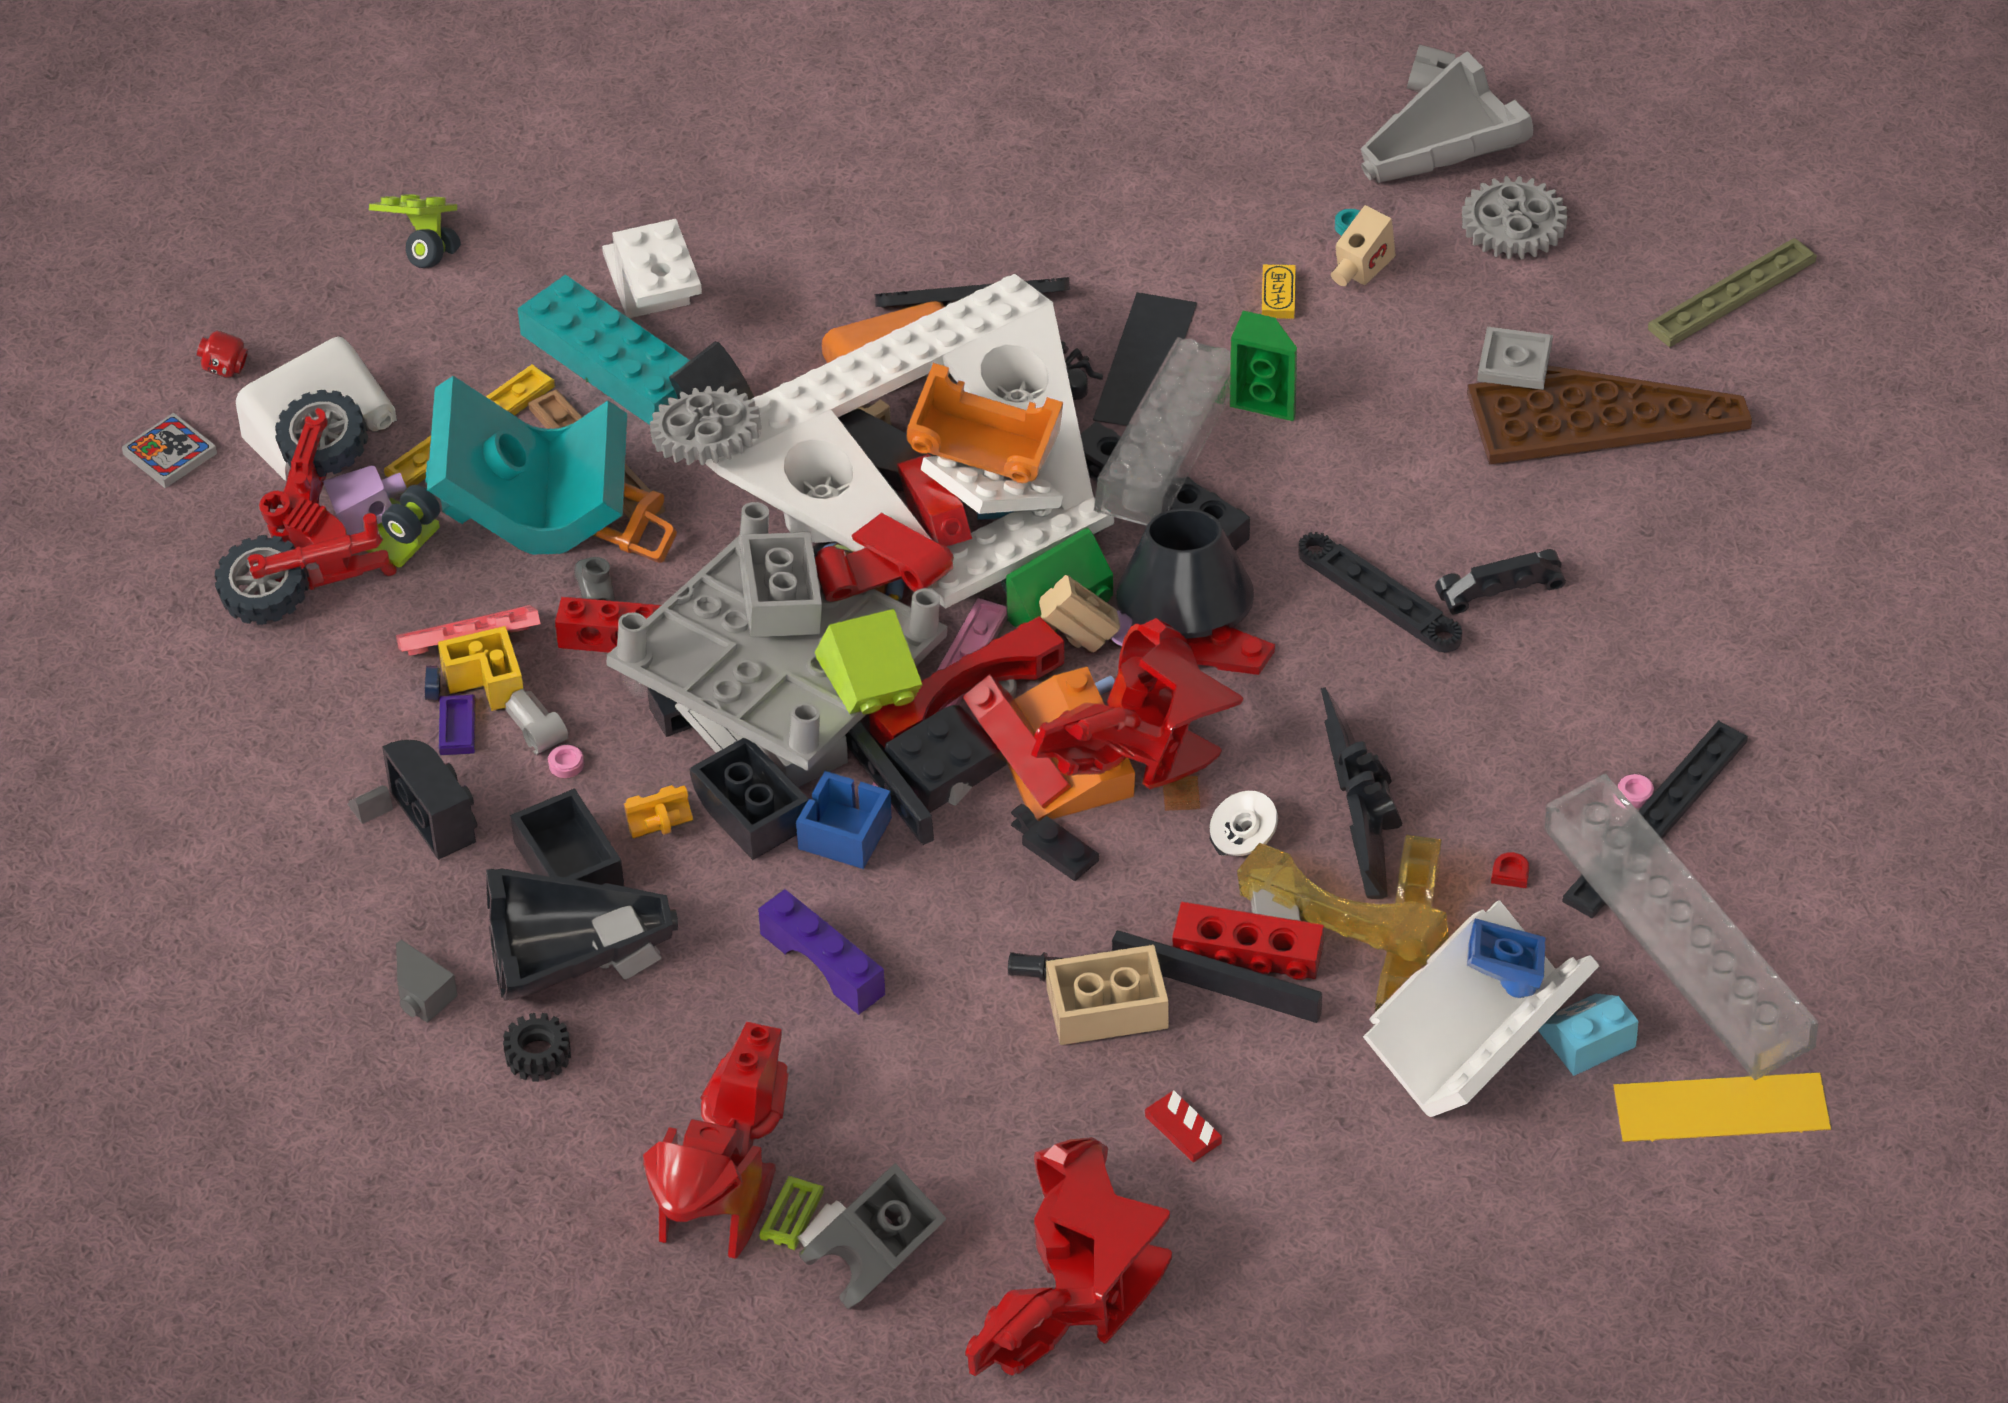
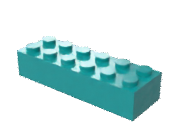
M566 274L518 307L520 333L523 337L650 425V421H653L652 414L659 412V405H669L668 398L671 397L678 400L669 376L690 360Z

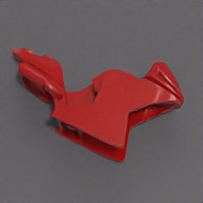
M1155 618L1145 624L1131 626L1124 637L1119 657L1118 674L1107 700L1108 706L1096 703H1083L1071 711H1064L1058 718L1049 723L1044 722L1034 735L1036 742L1031 755L1035 758L1056 757L1059 760V771L1068 776L1101 775L1105 771L1117 767L1126 758H1130L1146 764L1142 784L1150 790L1178 781L1200 771L1217 759L1222 749L1189 731V725L1192 721L1238 706L1244 698L1202 672L1198 668L1192 648L1187 644L1184 636L1168 623Z
M746 1021L737 1041L730 1052L719 1062L700 1097L702 1100L701 1117L704 1121L691 1119L684 1135L683 1146L678 1145L677 1129L669 1127L663 1142L658 1141V1143L643 1154V1164L649 1188L659 1206V1242L666 1243L670 1219L676 1222H687L699 1217L731 1214L728 1257L738 1258L748 1243L766 1205L776 1170L775 1164L762 1162V1147L753 1146V1141L772 1133L779 1120L783 1119L789 1073H787L788 1066L784 1062L778 1061L782 1029Z
M1095 1138L1070 1139L1035 1152L1036 1173L1045 1197L1034 1218L1036 1248L1047 1273L1053 1274L1056 1287L1055 1289L1048 1287L1011 1290L1004 1295L998 1306H992L985 1318L984 1328L978 1336L974 1335L970 1339L966 1347L965 1355L968 1357L969 1374L977 1376L994 1363L1001 1365L1002 1370L1009 1375L1020 1374L1055 1349V1345L1066 1334L1070 1326L1096 1325L1099 1341L1106 1344L1148 1297L1172 1260V1251L1149 1244L1169 1220L1170 1211L1162 1207L1117 1196L1114 1193L1105 1167L1108 1147Z

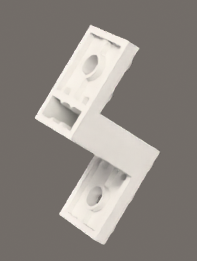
M676 219L613 232V244L602 246L603 255L625 315L628 318L690 305V296L702 294L699 277Z

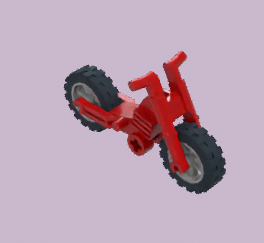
M317 390L315 394L308 392L301 395L302 398L298 401L295 399L291 401L286 411L282 410L279 415L280 422H276L275 425L277 434L275 439L284 461L288 462L291 469L283 492L271 491L265 494L259 503L261 514L267 523L271 538H268L267 535H259L257 539L251 540V538L242 540L241 545L232 546L228 550L229 554L226 557H221L219 561L220 567L215 570L214 577L217 581L215 582V587L224 608L228 609L229 614L233 618L237 619L239 617L244 623L251 624L254 621L257 622V625L267 624L269 620L276 622L283 619V615L286 613L290 615L296 610L295 606L304 601L306 597L304 592L308 591V589L315 590L316 587L361 576L363 572L378 568L386 576H392L397 571L389 559L386 550H379L360 556L359 554L351 556L352 554L378 548L382 543L383 538L379 533L375 514L367 513L364 515V532L347 535L346 528L342 522L327 511L325 506L319 505V497L327 473L333 472V474H337L346 465L347 467L355 463L354 459L363 454V445L368 442L366 432L368 428L359 405L355 404L350 396H342L339 391L333 390L332 393H329L326 390ZM332 419L337 420V422L330 424ZM344 429V430L342 431V433L340 434V436L337 435V434H334L335 432H338V431ZM315 562L319 566V568L313 570L306 568L307 564ZM250 571L251 576H245ZM239 585H249L243 592L239 590Z

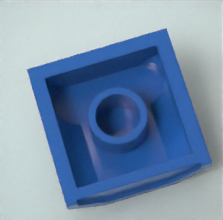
M1475 918L1468 943L1467 966L1499 980L1506 992L1515 998H1524L1535 994L1536 990L1540 989L1544 978L1545 937Z

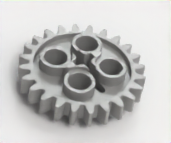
M1505 176L1503 183H1499L1498 180L1493 178L1491 186L1481 183L1480 191L1472 189L1471 197L1465 198V206L1462 207V228L1466 229L1467 238L1473 237L1474 246L1483 243L1482 251L1487 252L1490 249H1494L1495 257L1499 256L1502 252L1506 253L1507 259H1511L1513 253H1518L1519 257L1524 259L1527 252L1537 257L1538 249L1547 253L1549 252V244L1557 246L1558 238L1564 237V229L1567 226V207L1563 206L1562 197L1555 198V189L1546 192V184L1542 183L1539 186H1534L1533 178L1527 183L1522 182L1521 176H1518L1515 182H1511L1510 178Z
M707 386L704 392H699L697 388H693L691 395L680 392V399L677 400L670 397L668 398L669 405H659V412L653 413V421H650L652 444H655L656 451H663L664 458L673 456L675 463L685 458L687 465L692 464L694 460H699L700 465H704L707 459H712L716 464L721 456L730 460L732 459V452L742 454L744 453L743 446L752 447V439L759 438L758 430L762 429L759 407L755 406V400H748L746 393L737 395V389L725 393L724 386H721L717 391H712L711 387Z

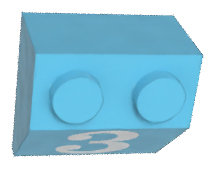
M1596 993L1555 1012L1538 1031L1572 1075L1575 1076L1635 1048L1639 1021L1619 996Z

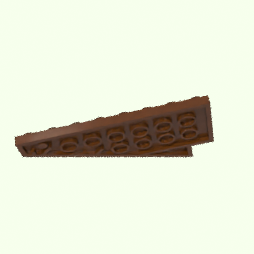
M1549 365L1543 390L1487 382L1467 385V395L1489 465L1751 429L1752 418L1745 398L1741 395Z

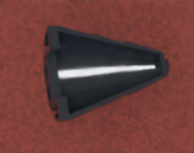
M504 868L486 870L487 908L490 909L489 934L498 989L504 1001L530 995L567 979L579 977L611 961L617 963L650 942L653 946H656L671 939L672 931L678 930L676 909L669 908L667 895L608 883L598 885L558 876L554 878ZM632 906L637 915L642 919L647 931L604 947L592 924V920L619 908ZM593 940H594V942H595V944H596L598 950L593 946Z

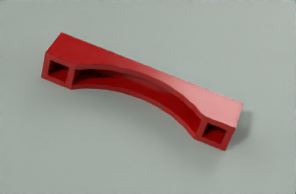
M1040 616L1028 623H1023L1008 634L993 639L988 645L971 654H966L959 661L944 669L937 670L930 677L922 680V686L912 702L902 706H895L894 703L884 705L880 710L869 714L870 733L885 748L887 742L941 711L955 699L969 692L989 675L997 682L1013 679L1036 680L1064 664V640Z

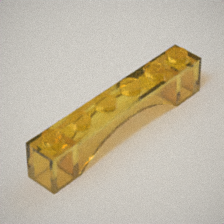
M1406 835L1390 938L1385 962L1380 974L1375 1012L1415 972L1422 969L1440 869L1442 839Z
M1262 843L1255 847L1237 870L1240 895L1251 901L1253 891L1258 893L1262 888L1275 895L1272 901L1288 909H1291L1293 905L1297 906L1304 920L1310 923L1323 924L1325 928L1338 932L1344 937H1351L1367 943L1376 949H1382L1401 956L1407 961H1414L1426 966L1428 964L1426 961L1449 938L1446 912L1416 901L1398 904H1371L1338 897L1319 888L1307 879L1295 865L1290 854Z

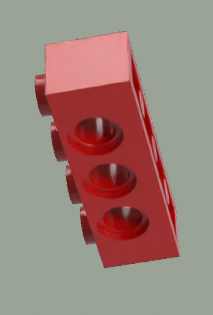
M561 597L555 620L558 648L610 653L617 646L618 622L622 615L633 612L639 613L647 619L661 605Z
M1181 901L1172 942L1175 948L1234 966L1250 968L1257 973L1268 974L1274 972L1286 974L1295 980L1316 979L1324 946V925ZM1208 937H1217L1216 939H1207ZM1243 943H1253L1252 945H1243ZM1285 948V949H1289V950H1287V951H1279L1278 949Z

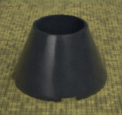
M1174 509L1155 516L1148 523L1118 583L1116 601L1120 613L1128 615L1132 619V625H1142L1157 618L1179 631L1185 639L1200 638L1212 635V629L1228 624L1229 628H1232L1241 622L1253 606L1254 588L1223 527L1214 516L1195 509Z

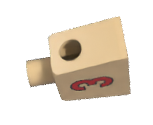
M1366 205L1361 209L1336 244L1338 266L1331 272V277L1338 285L1346 286L1351 279L1366 285L1396 256L1392 218Z

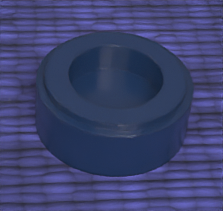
M426 666L425 700L437 701L439 699L441 677L439 666Z

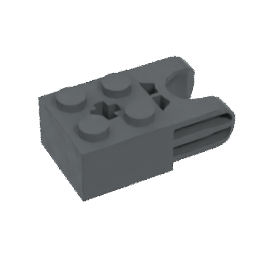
M895 1163L799 1252V1257L807 1265L814 1264L818 1259L826 1255L834 1254L842 1257L850 1266L851 1279L839 1297L847 1309H851L867 1296L947 1218ZM885 1217H888L892 1223L889 1224Z

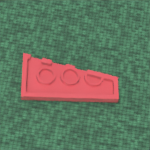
M531 605L399 634L396 635L398 647L402 652L408 651V655H417L428 652V646L438 645L439 641L506 626L507 631L509 630L510 633L529 629V626L541 623L538 610Z

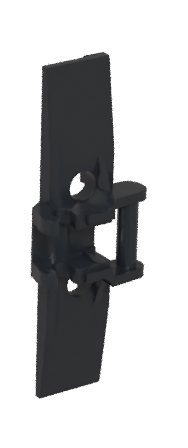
M1326 687L1321 688V693L1328 718L1324 723L1340 789L1347 792L1346 797L1353 825L1349 827L1365 894L1370 899H1383L1388 897L1382 829H1397L1403 824L1389 789V784L1392 782L1391 775L1385 762L1381 761L1377 754L1373 755L1371 752L1367 754L1365 742L1355 741L1344 714Z

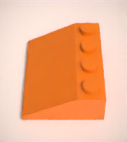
M1088 667L1054 675L1014 699L1035 732L1044 722L1049 723L1058 718L1064 711H1071L1083 703L1104 705ZM1054 757L1053 760L1058 766L1059 760ZM1126 758L1117 767L1105 771L1101 775L1068 776L1063 774L1071 788L1046 808L1040 806L1007 761L1024 804L1033 812L1038 821L1042 820L1045 816L1055 819L1134 797L1135 771L1129 758Z

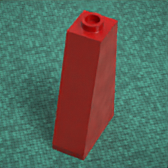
M927 454L897 463L909 511L929 537L939 545L944 544L945 546H951L972 539L964 506L959 498L921 470L923 458L931 456Z

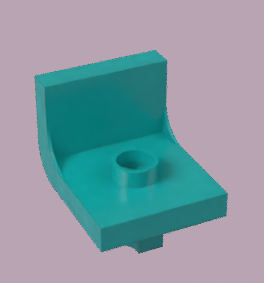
M451 376L435 387L430 457L426 467L425 482L427 483V491L440 498L442 512L457 522L463 524L471 518L526 553L537 555L567 552L623 516L627 413L610 401H606L571 425L555 429L539 428L525 423L457 377Z

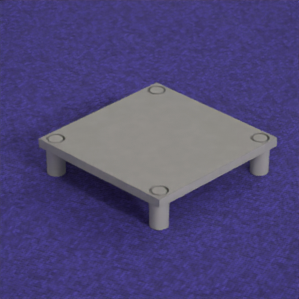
M750 502L742 507L740 535L646 619L643 615L632 612L626 613L619 618L617 646L607 654V666L808 771L866 715L862 714V712L849 714L816 658L814 652L828 626L894 609L915 666L947 637L948 626L939 622L940 596L932 589L923 588L915 591L912 595L910 608L875 589L840 601L830 602L825 599L819 583L822 601L820 634L750 637L740 572L741 535L768 534L769 529L768 507L759 502Z

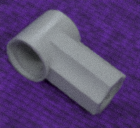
M518 690L505 703L507 713L521 728L527 745L535 748L533 751L535 755L568 739V732L561 717L556 712L549 713L532 691Z

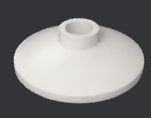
M1257 791L1235 793L1226 798L1213 813L1210 822L1211 838L1214 844L1226 854L1244 856L1254 853L1265 846L1275 833L1278 824L1277 809L1271 799L1263 793ZM1226 822H1230V829L1234 835L1244 838L1241 845L1234 844L1227 838L1225 834ZM1236 823L1241 826L1243 832L1236 831Z

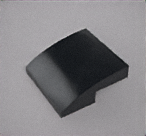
M713 342L669 376L678 399H680V392L691 395L693 388H697L699 392H704L707 386H710L712 391H717L721 386H724L725 393L737 389V395L746 393L748 400L754 398L740 369L720 342Z

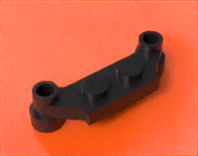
M1547 549L1539 553L1533 552L1473 567L1471 572L1462 579L1456 573L1444 575L1435 583V589L1439 598L1446 602L1450 613L1454 615L1467 611L1469 608L1468 602L1476 598L1491 597L1500 592L1516 588L1523 589L1536 583L1544 584L1550 591L1562 588L1566 580L1560 569L1562 563L1557 552Z

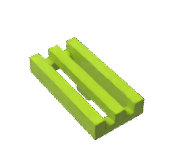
M788 1176L760 1231V1239L764 1241L768 1239L774 1240V1244L781 1246L783 1243L788 1245V1248L795 1250L799 1243L798 1236L805 1231L824 1194V1186ZM794 1188H799L800 1190L791 1204L779 1231L774 1230ZM808 1192H812L791 1234H787Z

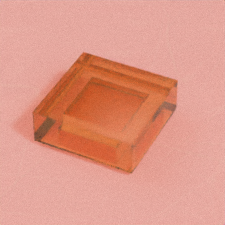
M1186 776L1178 781L1162 786L1165 811L1200 809L1198 776Z

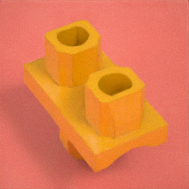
M673 785L661 788L657 794L644 798L639 795L628 798L626 803H624L629 832L632 838L661 830L663 835L671 833L672 826L693 820L689 806L688 791L685 786L677 788Z

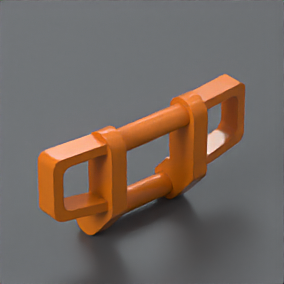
M624 483V497L639 502L624 533L606 526L593 534V536L619 545L620 550L631 554L633 552L655 562L662 563L677 535L676 529L670 523L655 515L660 511L664 503V495L654 490L647 492ZM649 521L665 529V534L656 551H650L638 546Z

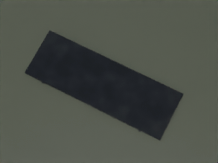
M1136 293L1093 421L1155 431L1197 302Z

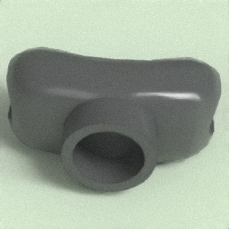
M590 557L579 560L576 563L574 575L582 598L596 600L604 598L607 601H614V590L609 574L610 565L605 559Z

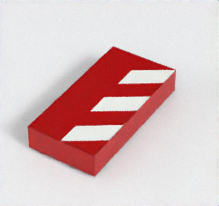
M1174 1090L1145 1109V1117L1193 1163L1222 1144V1136Z

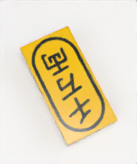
M1263 264L1262 315L1280 319H1294L1295 265Z

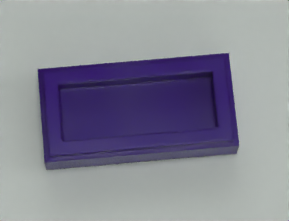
M475 694L440 696V755L475 754Z

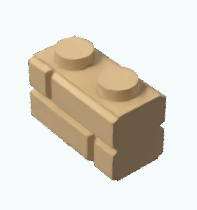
M1065 575L1055 584L1053 589L1050 588L1040 597L1041 618L1054 631L1056 629L1062 631L1068 641L1077 648L1083 646L1094 653L1105 644L1106 639L1109 640L1121 627L1117 610L1070 576Z

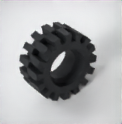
M530 1013L529 1020H525L521 1016L517 1018L518 1026L512 1022L508 1026L509 1032L505 1031L503 1035L505 1060L507 1067L511 1068V1072L514 1075L520 1073V1079L527 1080L528 1075H531L532 1082H539V1076L544 1075L546 1081L551 1079L552 1071L558 1076L562 1073L561 1066L566 1068L569 1064L568 1058H571L569 1032H567L566 1025L564 1023L560 1024L559 1018L555 1016L549 1021L547 1013H542L541 1018H536V1013ZM534 1041H545L551 1045L549 1049L541 1053H529L523 1050L527 1044Z

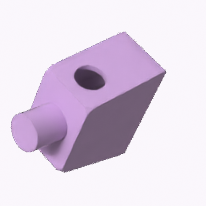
M368 466L323 481L336 515L345 526L347 535L365 531L363 517L367 513L375 514L377 523H381L382 514L392 505L389 499L407 490L400 473L381 480L375 466Z

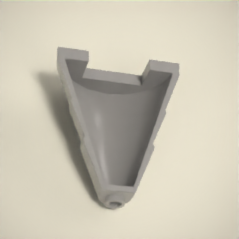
M1467 51L1460 57L1455 58L1399 114H1394L1360 149L1364 159L1361 167L1369 180L1375 179L1378 183L1432 172L1436 167L1453 165L1469 158L1515 147L1517 144L1526 142L1533 136L1532 118L1516 100L1504 105L1490 91L1483 66Z

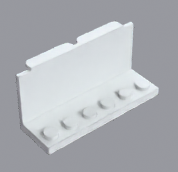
M1499 900L1486 912L1480 910L1470 916L1426 961L1428 964L1415 972L1371 1016L1369 1020L1375 1025L1363 1038L1425 1114L1433 1117L1467 1104L1599 967L1593 957L1588 955L1579 960H1575L1572 957L1555 969L1545 956L1544 978L1540 989L1536 990L1532 996L1515 998L1509 995L1499 980L1467 966L1468 943L1475 918L1524 931Z

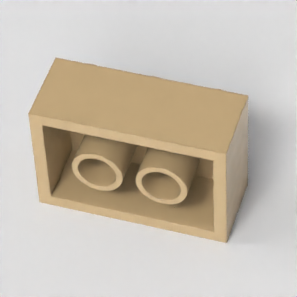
M1154 945L1046 961L1047 992L1060 1045L1168 1029V997Z

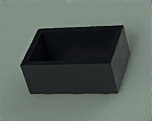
M575 788L510 815L514 843L534 874L554 878L558 876L598 885L608 883L624 887L622 860Z

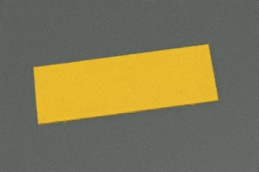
M1820 1072L1613 1084L1623 1142L1646 1140L1653 1142L1654 1140L1831 1130Z

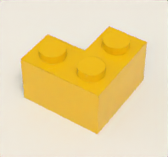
M506 626L438 642L441 667L449 694L484 686L491 711L506 708L505 703L509 701L512 694L523 689L522 675Z

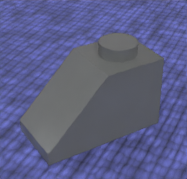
M400 940L396 943L397 984L400 1006L409 1016L415 1017L417 1015L428 1023L457 997L455 976L403 940Z

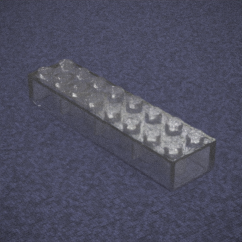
M1177 337L1098 477L1093 511L1145 526L1155 516L1169 511L1230 398L1231 352L1229 350L1204 345L1193 339Z

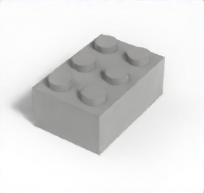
M811 533L741 535L740 572L750 637L820 634L822 601Z

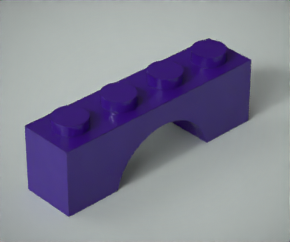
M786 889L758 908L760 934L785 955L791 950H795L808 957L822 972L833 994L858 1015L885 995L884 969Z

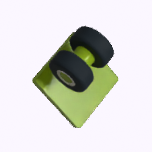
M402 194L401 200L400 197L384 196L381 197V202L369 203V210L403 213L408 216L416 231L411 233L407 239L406 255L409 261L418 268H429L437 265L441 261L444 251L454 254L461 246L460 238L453 229L441 227V212L457 211V204L446 203L445 197H426L425 200L420 199V195Z
M419 485L408 487L401 495L400 502L393 498L389 499L392 505L382 514V522L378 524L379 533L383 541L378 548L367 550L366 552L386 550L391 562L397 567H402L440 528L439 521L435 519L440 514L439 502L432 493Z

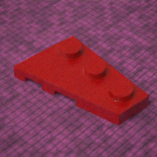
M1227 625L1212 629V635L1186 639L1187 644L1192 648L1198 665L1214 666L1218 670L1259 675L1275 653V644L1237 629L1229 628Z

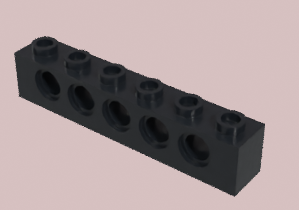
M1097 421L1080 434L1089 477L1153 518L1163 512L1174 509L1200 510L1211 514L1220 522L1235 551L1250 539V517L1244 511L1225 502L1217 494L1204 489L1190 477L1184 476L1169 467L1164 461L1151 456L1143 451L1140 446L1132 444L1119 436L1114 430L1106 428Z

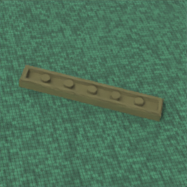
M1794 237L1648 323V330L1670 348L1816 262L1817 255Z

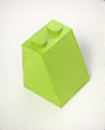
M894 609L830 624L814 652L849 714L857 712L871 714L880 710L884 705L894 703L895 706H902L908 704L915 699L922 686L920 676Z

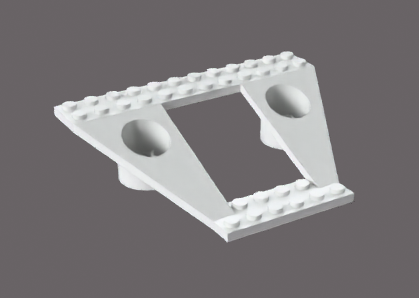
M1016 274L1007 276L984 289L977 290L957 302L950 303L932 314L923 316L919 320L896 329L884 337L869 342L861 348L839 356L817 369H812L792 381L783 383L769 392L752 398L755 400V406L759 407L762 429L758 430L759 438L752 439V447L743 446L744 453L732 452V459L730 460L721 456L716 464L712 459H707L705 463L719 476L783 511L786 527L790 533L810 532L812 542L836 541L854 552L864 549L866 547L853 541L851 535L881 512L931 539L838 417L929 374L933 363L949 367V373L956 382L958 380L965 382L964 391L1024 410H1027L1029 402L1036 403V408L1042 407L1047 397L1063 402L1058 437L1038 474L1040 479L1050 482L1052 484L1051 487L1063 495L1061 507L1014 511L972 532V539L947 546L954 557L952 561L953 570L928 588L939 594L940 605L946 609L1006 578V575L1086 527L1095 534L1114 524L1113 512L1093 497L1053 302Z

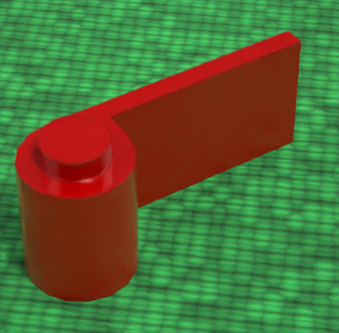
M882 512L851 535L853 541L898 565L902 579L914 592L923 588L928 589L953 570L952 561L954 557L947 546L944 544L939 545Z
M828 546L819 550L815 557L818 580L825 599L830 602L840 601L902 579L898 565L868 548L846 555L843 549Z

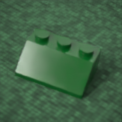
M1243 311L1231 336L1230 407L1294 421L1296 413L1297 347L1276 318Z
M1088 527L1006 575L1007 621L1015 628L1023 623H1028L1038 616L1041 617L1040 597L1050 588L1053 589L1055 584L1065 575L1070 576L1106 603L1113 596V572L1092 531Z

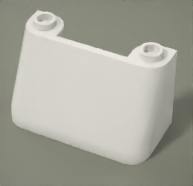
M342 337L332 338L242 388L236 398L242 438L286 482L291 468L288 462L284 461L276 442L275 425L276 422H280L279 415L282 410L286 411L289 408L288 404L294 399L296 401L301 399V395L308 392L315 394L317 390H326L329 393L335 390L341 392L344 397L346 395L350 396L354 403L359 405L366 425L372 431L386 429L392 422L397 420L394 406L355 349ZM332 419L330 424L337 422V420ZM342 429V430H340V431H338V432H335L334 434H337V435H338V434L341 433L344 429Z

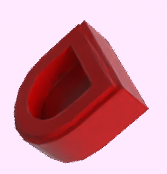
M1515 852L1501 854L1494 862L1491 884L1527 889L1530 869L1528 860L1523 855Z

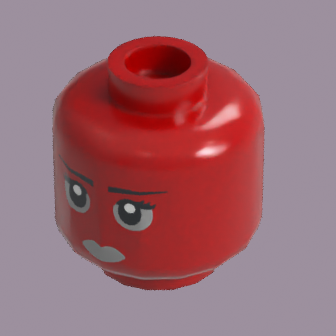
M218 330L214 331L208 339L203 337L197 350V356L202 358L201 366L203 370L224 378H231L235 373L240 374L248 355V349L244 348V342L241 338Z

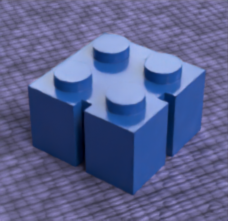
M824 771L812 793V799L807 801L796 821L798 849L864 869L892 819L890 790L860 782L858 786L859 809H855L854 779Z

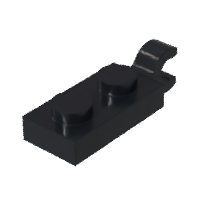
M1024 804L1018 805L1011 811V814L1017 818L1011 823V826L1024 834L1022 836V845L1073 881L1080 878L1099 861L1098 852L1048 816L1038 821L1033 812Z

